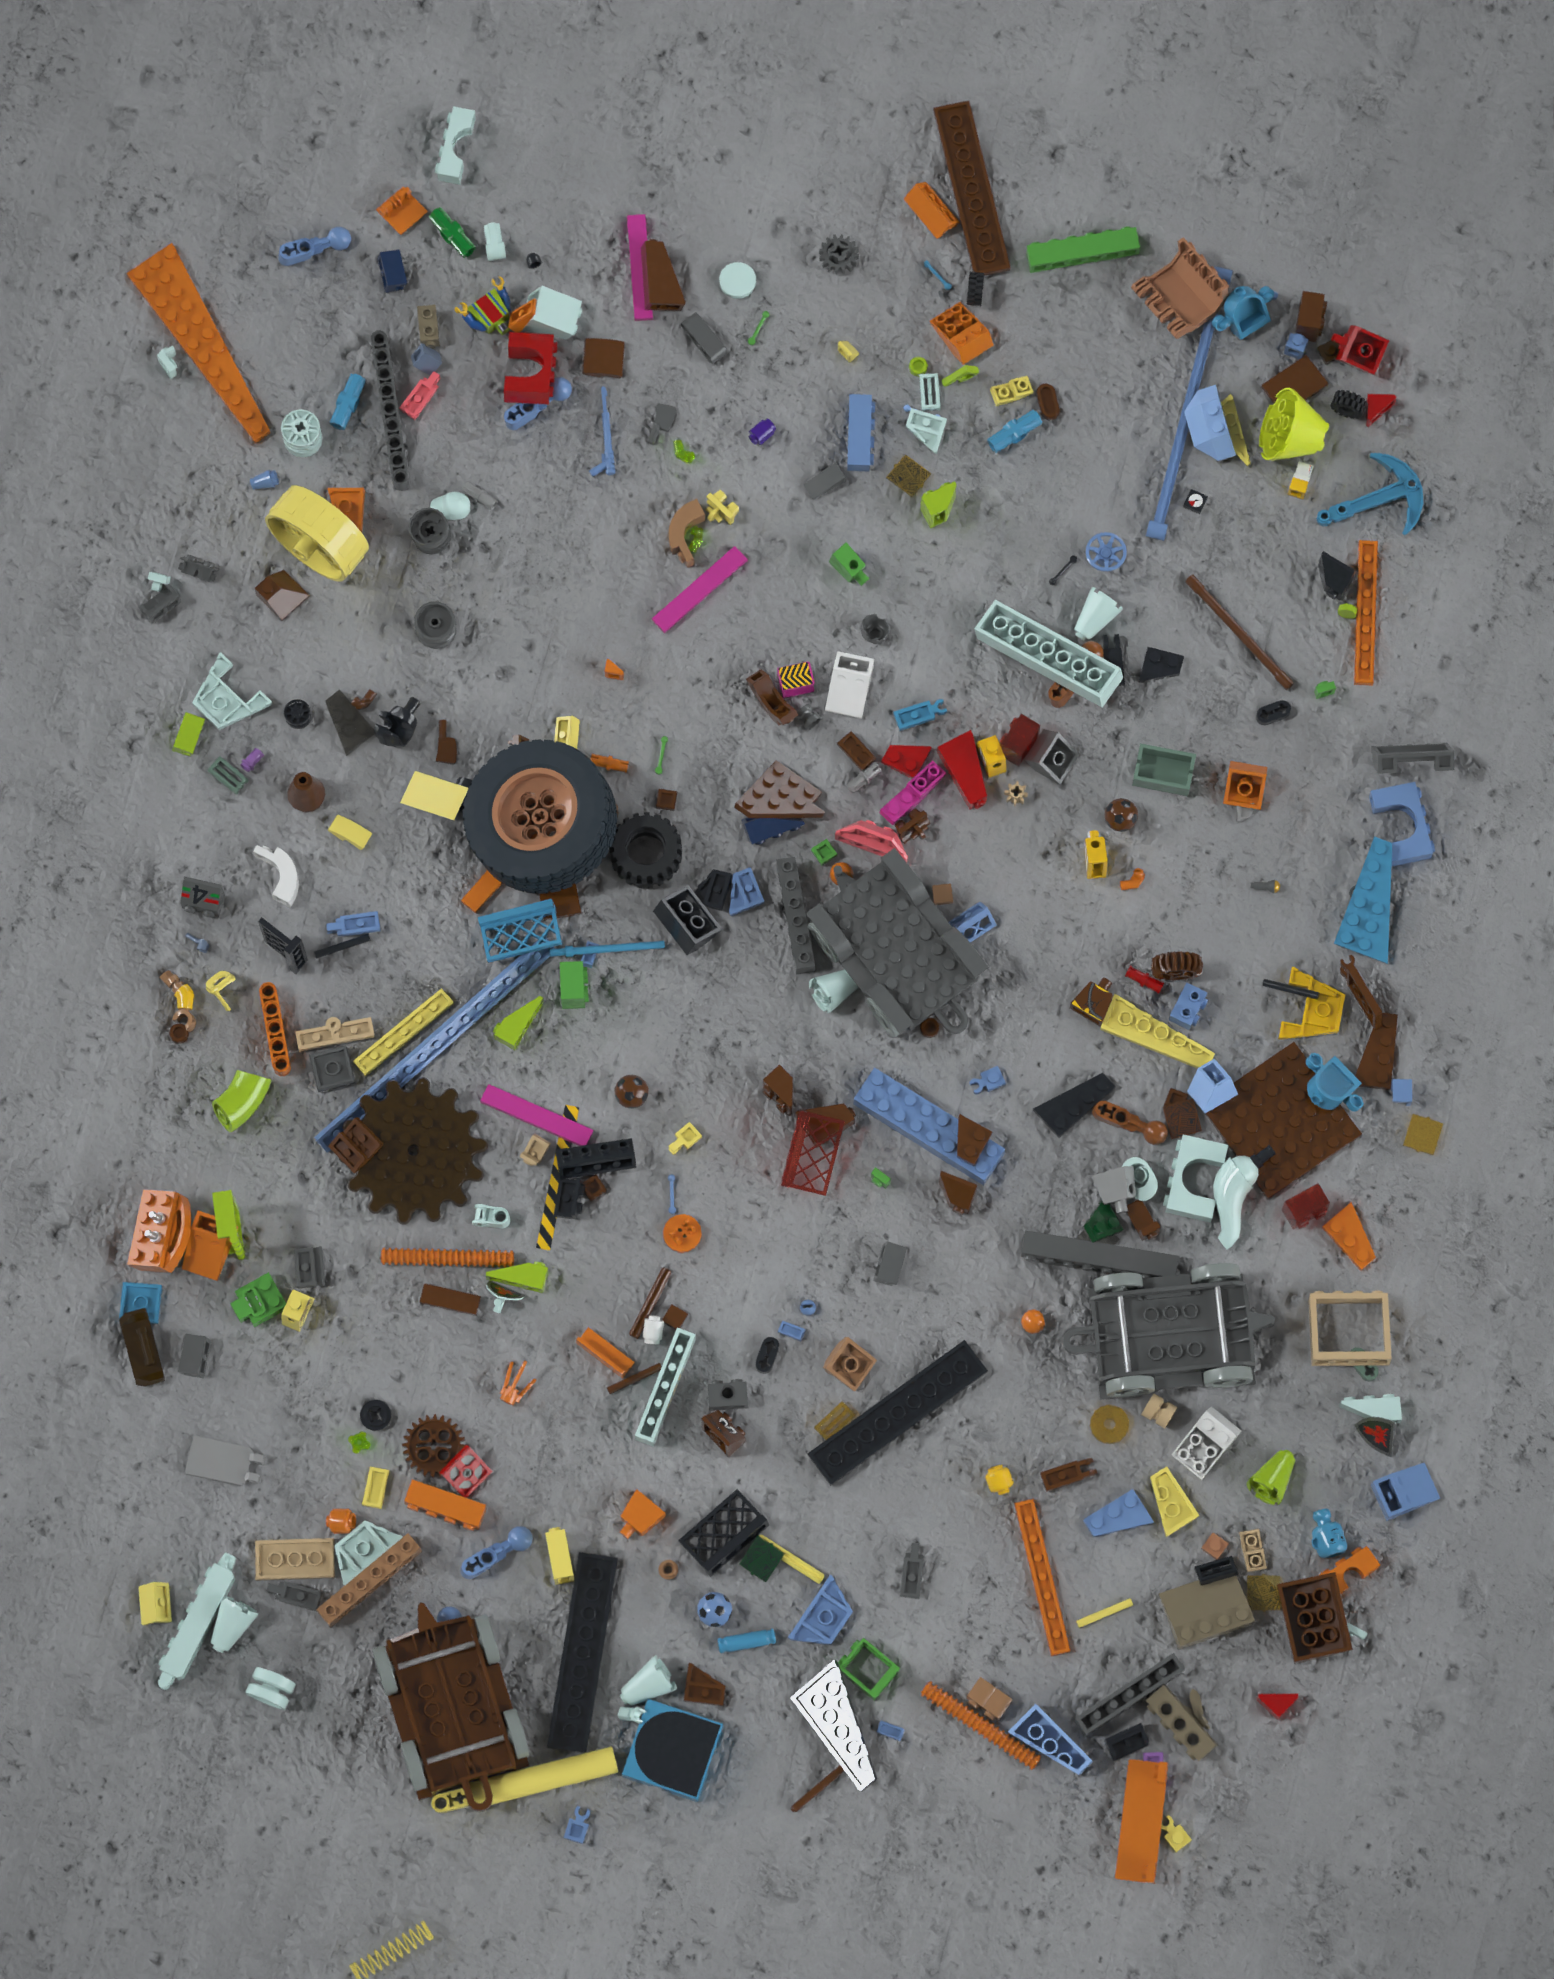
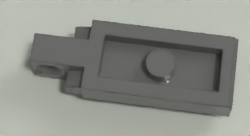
M912 1543L911 1553H906L904 1557L900 1597L920 1598L924 1563L923 1555L919 1554L920 1544Z
M285 1581L280 1582L279 1586L268 1583L266 1590L268 1593L276 1595L275 1599L279 1600V1602L317 1612L316 1609L319 1607L323 1592Z

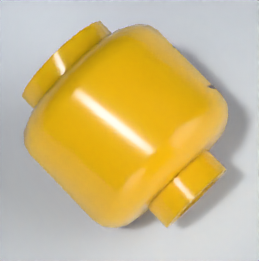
M1002 1464L989 1468L985 1476L989 1490L991 1492H998V1495L1008 1493L1009 1488L1014 1483L1009 1468L1003 1467Z

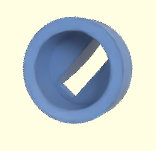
M804 1300L800 1305L801 1313L805 1316L813 1315L816 1310L815 1303L812 1300ZM813 1305V1307L803 1309V1306Z

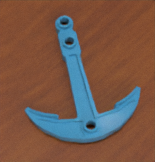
M1371 453L1370 458L1380 463L1389 473L1393 471L1398 482L1355 500L1331 506L1329 510H1321L1317 514V523L1321 526H1328L1331 521L1336 523L1352 517L1355 513L1400 498H1406L1408 504L1405 528L1402 532L1403 535H1406L1419 520L1423 507V488L1417 474L1407 463L1388 454ZM1414 482L1415 486L1411 487L1408 483ZM1344 508L1345 512L1341 513L1338 509ZM1326 514L1328 518L1322 519L1321 515Z

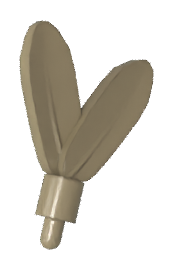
M1192 1689L1190 1691L1192 1709L1187 1706L1185 1707L1202 1727L1205 1726L1207 1730H1210L1209 1722L1203 1716L1200 1695L1195 1689Z

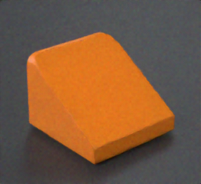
M607 659L604 670L605 677L624 680V671Z

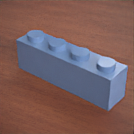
M849 394L847 471L870 472V465H874V454H870V448H874V436H871V430H875V419H871V413H875V401H872V395Z

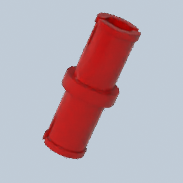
M1131 965L1125 974V977L1138 982L1139 986H1145L1158 994L1164 985V982L1149 976L1147 972L1143 973Z

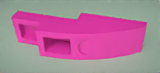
M931 761L907 783L903 790L882 807L879 813L890 824L894 825L900 818L905 817L932 791L946 775V772L934 761Z

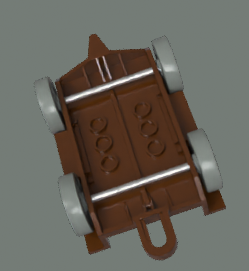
M419 1603L417 1609V1629L387 1640L386 1646L383 1645L372 1649L382 1687L390 1702L402 1742L401 1748L408 1773L419 1801L436 1796L438 1791L461 1784L469 1807L476 1812H483L489 1809L493 1802V1795L487 1776L509 1769L516 1771L529 1767L527 1757L530 1753L517 1710L512 1707L498 1663L500 1662V1655L488 1616L484 1614L471 1619L470 1615L436 1622L426 1605ZM481 1780L486 1796L483 1803L475 1802L469 1785L470 1781Z

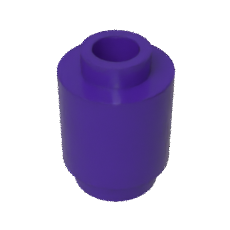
M768 418L761 420L749 430L750 435L748 437L754 445H762L774 435L776 427Z

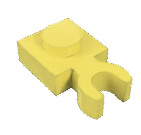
M1168 1815L1166 1819L1169 1821V1825H1162L1161 1830L1167 1832L1164 1838L1176 1853L1191 1842L1192 1839L1180 1824L1174 1827L1173 1819Z

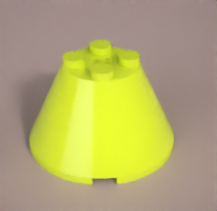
M1282 389L1275 396L1278 399L1274 405H1269L1261 425L1259 447L1263 449L1261 456L1265 460L1274 461L1313 455L1317 451L1321 452L1324 448L1325 443L1323 440L1325 433L1329 429V423L1325 422L1294 389Z

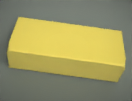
M574 716L556 717L555 743L556 741L562 742L577 749L579 719Z

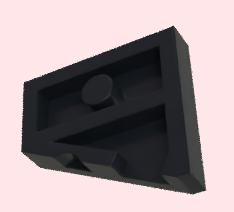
M1148 647L1139 683L1152 679L1159 680L1165 677L1179 676L1184 656Z
M713 869L707 876V879L697 886L698 889L694 893L705 907L722 911L733 875L732 873Z

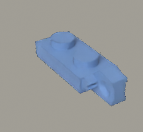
M378 911L340 916V918L335 919L336 922L326 924L327 934L337 933L338 936L380 932Z

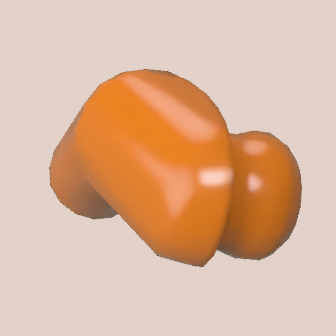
M1137 868L1133 871L1134 874L1130 880L1120 881L1121 890L1138 888L1145 878L1144 871L1141 868Z

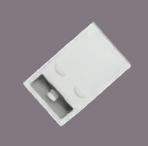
M837 651L825 711L862 719L874 668V659Z
M1211 1406L1171 1455L1202 1480L1242 1431Z

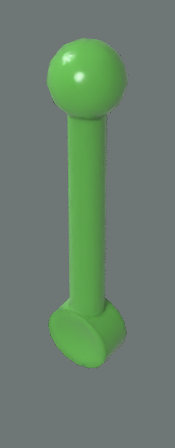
M768 311L762 313L763 317L753 336L748 339L749 345L755 344V338L765 319L770 315Z
M663 736L661 738L662 746L660 751V757L658 767L655 768V772L658 775L662 774L663 769L661 767L665 745L668 742V738L666 736Z

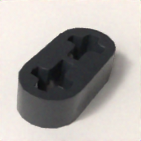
M1280 700L1263 706L1257 711L1256 720L1260 725L1264 726L1283 720L1290 715L1291 705L1285 700ZM1280 706L1287 708L1285 713H1282V711L1275 713V711H1278ZM1262 712L1266 715L1272 713L1268 716L1267 720L1264 717L1261 718Z
M767 1337L762 1342L755 1363L757 1371L761 1374H767L773 1368L779 1351V1342L776 1338ZM774 1342L776 1348H772L770 1354H768V1347L765 1345ZM765 1357H768L767 1364L770 1366L762 1369L759 1362H763Z

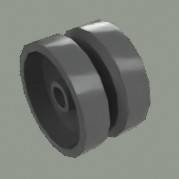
M432 601L423 604L417 610L414 617V627L419 641L424 646L439 649L449 645L454 640L457 633L455 615L448 605L439 601Z

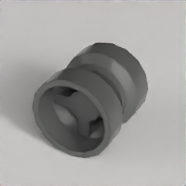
M810 704L804 705L797 712L798 716H796L799 721L804 722V727L807 730L815 727L821 720V716L818 713H814Z

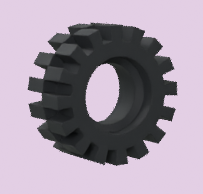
M969 273L967 305L981 306L984 273Z
M1337 390L1330 407L1341 416L1359 419L1363 416L1367 401L1364 397L1361 398V395H1356L1354 392Z

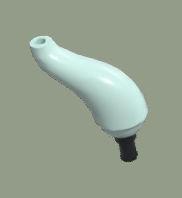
M1270 1145L1250 1157H1230L1222 1164L1216 1174L1213 1194L1221 1225L1218 1239L1226 1250L1232 1247L1239 1238L1242 1205L1247 1194L1253 1188L1252 1185L1257 1180L1259 1175L1258 1169L1263 1166V1163L1276 1155Z

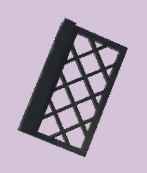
M261 917L258 923L265 943L286 958L290 971L297 974L308 961L302 939L298 936H295L292 940Z
M736 1489L678 1541L711 1577L769 1526V1523L745 1496ZM738 1496L742 1500V1508H732L731 1501ZM728 1511L727 1521L716 1520L717 1513ZM740 1511L741 1521H730V1512ZM744 1512H753L757 1517L752 1521H744ZM713 1524L712 1534L701 1533L702 1526ZM716 1524H727L726 1534H715ZM740 1525V1532L729 1534V1526ZM690 1537H698L697 1547L688 1546L685 1541ZM701 1537H712L711 1547H700ZM715 1537L726 1538L725 1545L723 1547H714ZM700 1550L711 1551V1556L707 1561L703 1562L700 1559Z

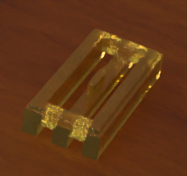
M842 1401L814 1429L821 1437L827 1440L845 1427L856 1415ZM843 1407L845 1410L822 1430L821 1427ZM849 1413V1416L827 1436L826 1433Z

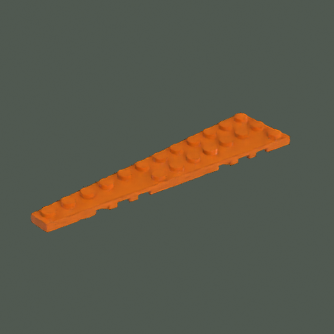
M170 243L129 271L127 276L256 444L269 435L270 430L173 243Z

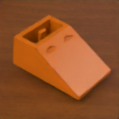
M961 302L930 320L931 325L949 350L963 365L994 346L989 330Z
M197 1211L191 1226L182 1270L218 1281L232 1243L230 1238L218 1239L214 1215Z

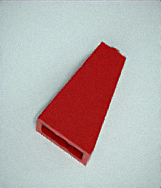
M969 730L938 746L937 754L969 810L984 806L987 794L973 733Z

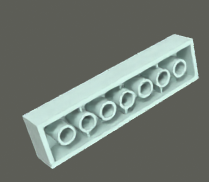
M997 600L992 603L974 628L978 640L1100 707L1105 705L1123 679L1120 667Z

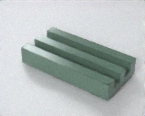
M221 756L207 769L212 776L236 795L244 787V784L249 782L243 774ZM219 763L223 764L226 768H228L232 773H234V774H235L237 777H239L242 781H241V782L237 781L234 777H232L228 772H226V771H225L223 768H221L218 764H219ZM216 768L219 772H221L225 777H227L237 786L234 787L233 785H231L227 780H225L213 769Z

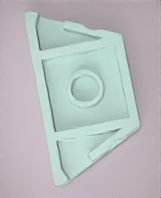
M366 1520L334 1545L343 1585L345 1586L403 1536L378 1527Z

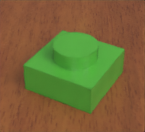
M1323 681L1317 684L1314 691L1316 699L1334 694L1336 690L1334 681L1329 683L1328 681Z
M827 839L811 848V852L821 866L837 856L836 851Z
M876 1167L871 1172V1181L877 1187L881 1188L882 1186L886 1189L891 1183V1178Z

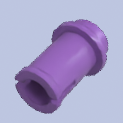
M254 748L246 759H242L241 767L247 772L253 771V767L264 757V754L259 749Z

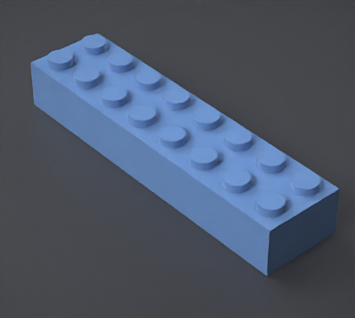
M875 1067L854 1097L853 1105L983 1186L1005 1153V1148L989 1139L974 1166L957 1158L958 1119Z

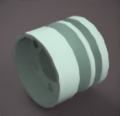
M301 409L292 411L285 416L282 421L281 432L285 447L289 453L296 457H308L316 453L321 447L323 439L317 417L308 410Z

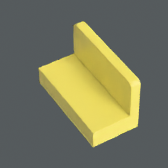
M152 1582L139 1586L141 1624L172 1622L169 1583Z

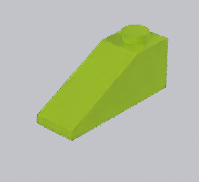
M538 996L505 1017L501 1023L498 1022L493 1030L495 1040L515 1051L543 1005V997Z
M535 1261L534 1264L525 1263L488 1271L485 1276L486 1280L543 1293L549 1270L548 1267H545L544 1263Z

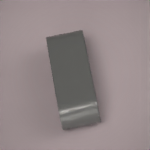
M695 312L680 323L684 332L711 364H714L728 353L725 346L698 313Z

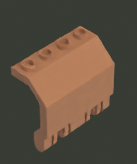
M1184 237L1178 240V252L1171 263L1151 276H1143L1131 286V289L1141 299L1152 292L1154 293L1146 299L1145 304L1160 319L1161 323L1164 324L1174 317L1176 318L1167 326L1169 332L1176 339L1188 332L1194 331L1215 317L1229 296V285L1226 280H1221L1216 269L1213 266L1210 267L1202 254L1199 255L1196 252L1195 246L1191 242H1187Z

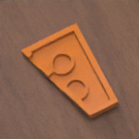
M327 488L331 504L345 514L362 532L365 489Z
M1350 1202L1329 1220L1322 1229L1357 1268L1362 1271L1375 1260L1376 1256L1354 1206Z

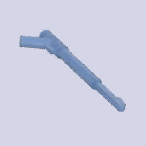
M604 386L601 387L605 451L604 454H601L602 463L589 470L592 477L605 469L607 475L615 474L610 418L606 404L607 391Z

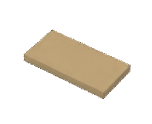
M334 1538L256 1540L255 1580L335 1578Z

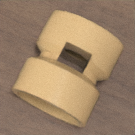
M1154 1393L1141 1415L1150 1421L1154 1419L1157 1425L1165 1429L1178 1407L1170 1402L1164 1403V1399Z

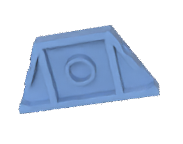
M832 1575L828 1577L788 1636L789 1640L831 1645L852 1615L853 1611Z

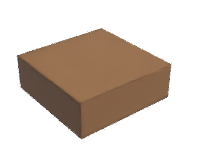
M951 883L932 885L935 905L953 904Z

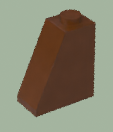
M844 1103L795 1112L796 1120L816 1148L855 1124L854 1117L856 1114L851 1107L847 1108Z

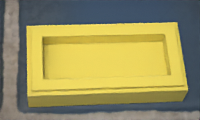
M370 1466L362 1506L382 1509L389 1470Z

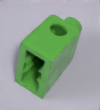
M847 542L832 554L829 563L849 583L855 579L862 586L870 579L863 572L866 566L865 563Z

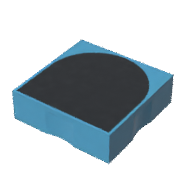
M647 1699L644 1708L646 1712L642 1714V1723L638 1726L622 1777L647 1786L659 1787L671 1794L698 1802L712 1756L715 1753L723 1730V1724Z

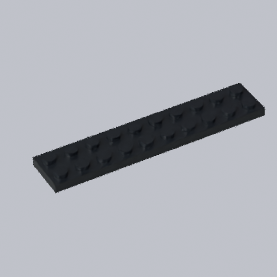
M963 1340L807 1453V1455L828 1484L832 1486L982 1377L988 1370L967 1342Z
M583 1552L578 1554L547 1748L587 1753L618 1558Z

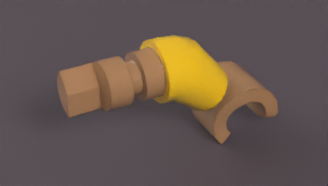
M168 970L160 978L170 989L173 988L172 991L177 999L179 1011L174 1014L172 1020L175 1023H180L183 1017H188L185 1028L191 1032L196 1027V1019L189 1012L193 1007V990L188 984H185L183 981L180 982V978Z

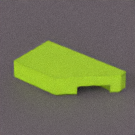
M965 365L941 380L943 386H949L959 380V383L969 380L979 373L978 366Z

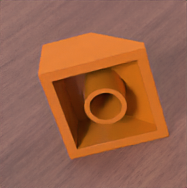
M1230 761L1223 804L1261 810L1268 767Z

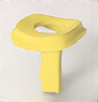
M220 971L206 982V990L219 999L226 1011H230L231 1008L222 998L219 991L235 981L236 978L229 972ZM225 977V978H224L221 982H219L217 985H214L219 979Z

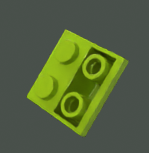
M955 481L952 483L946 482L935 491L929 490L921 497L920 510L930 529L947 521L956 497L957 484Z

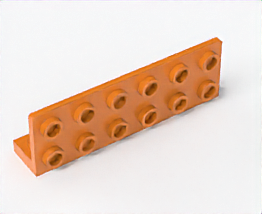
M1129 1759L1115 1873L1116 1879L1155 1884L1168 1762L1159 1761L1158 1763Z

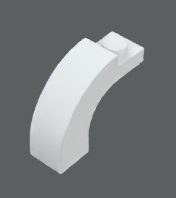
M257 845L253 851L255 857L274 866L280 873L279 883L272 893L273 899L291 908L299 888L298 875L292 859L278 847L272 853L273 850L269 847Z

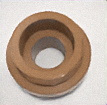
M664 1560L659 1565V1574L666 1580L673 1579L678 1574V1566L672 1560ZM671 1567L672 1572L666 1573L665 1568Z

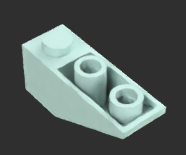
M1394 1394L1383 1395V1398H1375L1374 1395H1369L1357 1400L1355 1397H1346L1339 1404L1340 1408L1364 1418L1381 1417L1391 1420L1395 1424L1402 1421L1400 1396L1395 1397Z

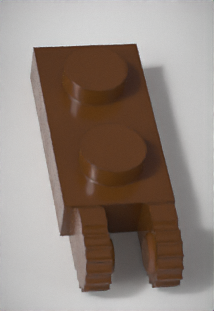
M1093 1458L1081 1461L1076 1460L1040 1472L1046 1492L1098 1474L1096 1469H1091L1084 1473L1080 1469V1467L1093 1463Z

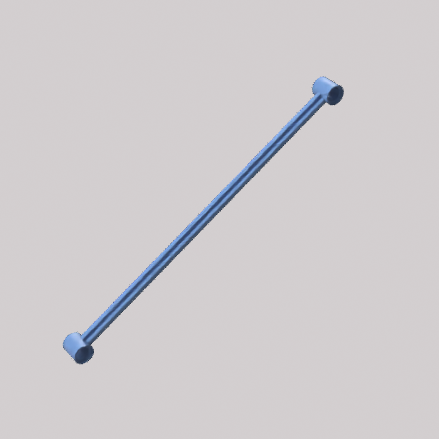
M1215 266L1221 280L1225 279L1228 285H1230L1233 270ZM1215 317L1204 323L1154 521H1149L1146 537L1162 541L1165 539L1168 524L1164 523L1189 430L1184 411L1200 387L1214 332L1212 321Z

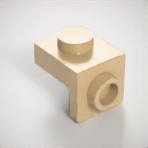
M533 1134L520 1157L523 1158V1162L536 1166L541 1163L551 1143L537 1134Z

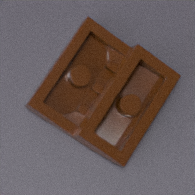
M586 338L584 341L582 374L599 378L603 375L620 379L623 373L625 342L612 339Z
M357 1117L352 1120L343 1132H339L328 1147L353 1173H356L384 1144Z

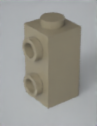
M436 305L417 306L420 343L434 349L436 346H440Z

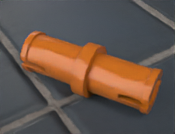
M592 753L590 759L596 766L606 768L608 771L612 769L627 773L629 761L615 759L610 755L606 757Z

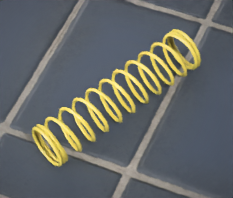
M423 1920L422 1922H420L427 1935L424 1933L421 1927L416 1924V1929L420 1936V1939L417 1937V1935L413 1932L412 1929H409V1933L413 1940V1943L409 1940L405 1933H402V1937L407 1949L402 1944V1942L397 1937H395V1941L400 1953L394 1947V1945L390 1941H388V1945L393 1957L390 1955L387 1949L381 1945V1949L386 1961L379 1954V1952L374 1949V1953L379 1965L375 1962V1960L372 1958L370 1954H367L368 1960L373 1971L364 1961V1959L360 1958L361 1964L366 1975L355 1962H353V1964L351 1963V1965L349 1966L353 1974L355 1975L356 1979H361L357 1968L366 1979L369 1978L364 1964L367 1966L370 1972L375 1975L376 1972L371 1960L378 1967V1969L382 1971L383 1968L378 1956L387 1966H389L390 1964L385 1954V1951L389 1955V1957L394 1962H396V1957L392 1950V1947L397 1952V1954L401 1958H403V1953L399 1946V1943L404 1948V1950L408 1954H410V1949L406 1942V1939L412 1945V1947L417 1950V1945L413 1938V1935L416 1937V1939L420 1942L421 1945H424V1941L420 1934V1931L429 1941L434 1939L426 1923Z

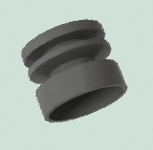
M430 507L422 508L410 518L408 525L409 533L417 549L430 555L438 554L444 551L450 544L452 537L451 529L445 516L439 510Z

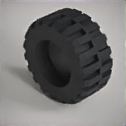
M644 812L643 816L635 813L633 818L629 819V817L623 819L622 825H617L615 836H613L614 841L609 851L614 871H617L618 876L621 879H625L629 885L636 884L637 888H642L643 885L653 888L654 884L661 886L664 884V880L667 879L669 881L673 877V873L678 871L679 863L682 860L681 837L677 833L676 827L674 825L671 826L667 818L661 819L659 814L655 813L654 816H650V812ZM652 836L661 841L664 853L657 862L650 865H641L630 859L628 855L629 844L638 837Z

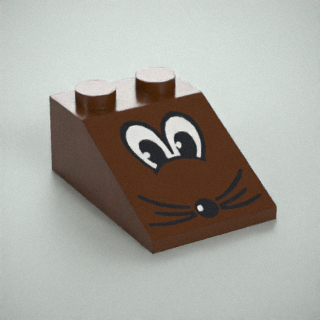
M717 1410L701 1418L702 1430L730 1457L746 1442L744 1437L746 1433L739 1426L735 1427L731 1423L732 1419L726 1412L721 1413Z

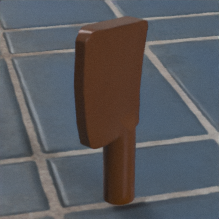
M439 720L438 751L435 761L455 764L457 758L455 738L447 737V721Z

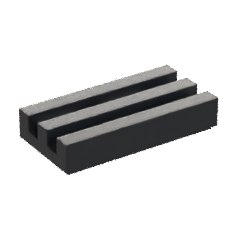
M1232 1556L1194 1566L1201 1586L1238 1575V1570Z

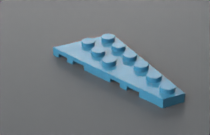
M1374 836L1334 944L1388 964L1392 843Z

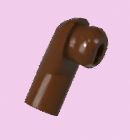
M369 689L362 700L355 697L351 705L356 707L355 709L357 710L367 708L377 694Z

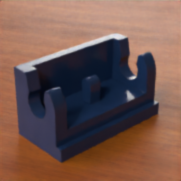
M400 249L380 252L377 261L385 293L403 290V286L407 285V278Z

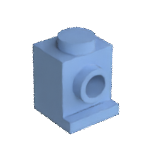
M1291 333L1285 346L1284 354L1301 359L1307 347L1308 339L1301 334Z

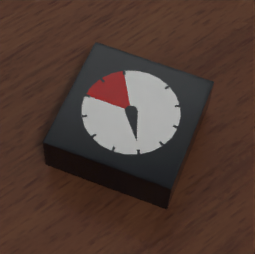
M1191 489L1183 507L1200 514L1208 496Z

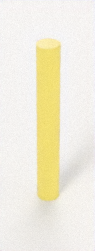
M1129 1598L1076 1621L1078 1628L1124 1610L1133 1606V1602Z

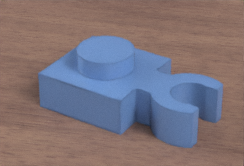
M998 1066L980 1073L982 1079L975 1078L969 1082L970 1086L973 1084H978L979 1086L973 1092L975 1095L981 1093L985 1087L990 1092L1006 1085Z
M577 1806L575 1809L576 1819H569L564 1839L583 1844L589 1824L584 1823V1820L589 1818L590 1810L587 1809L586 1814L581 1816L579 1815L580 1807Z

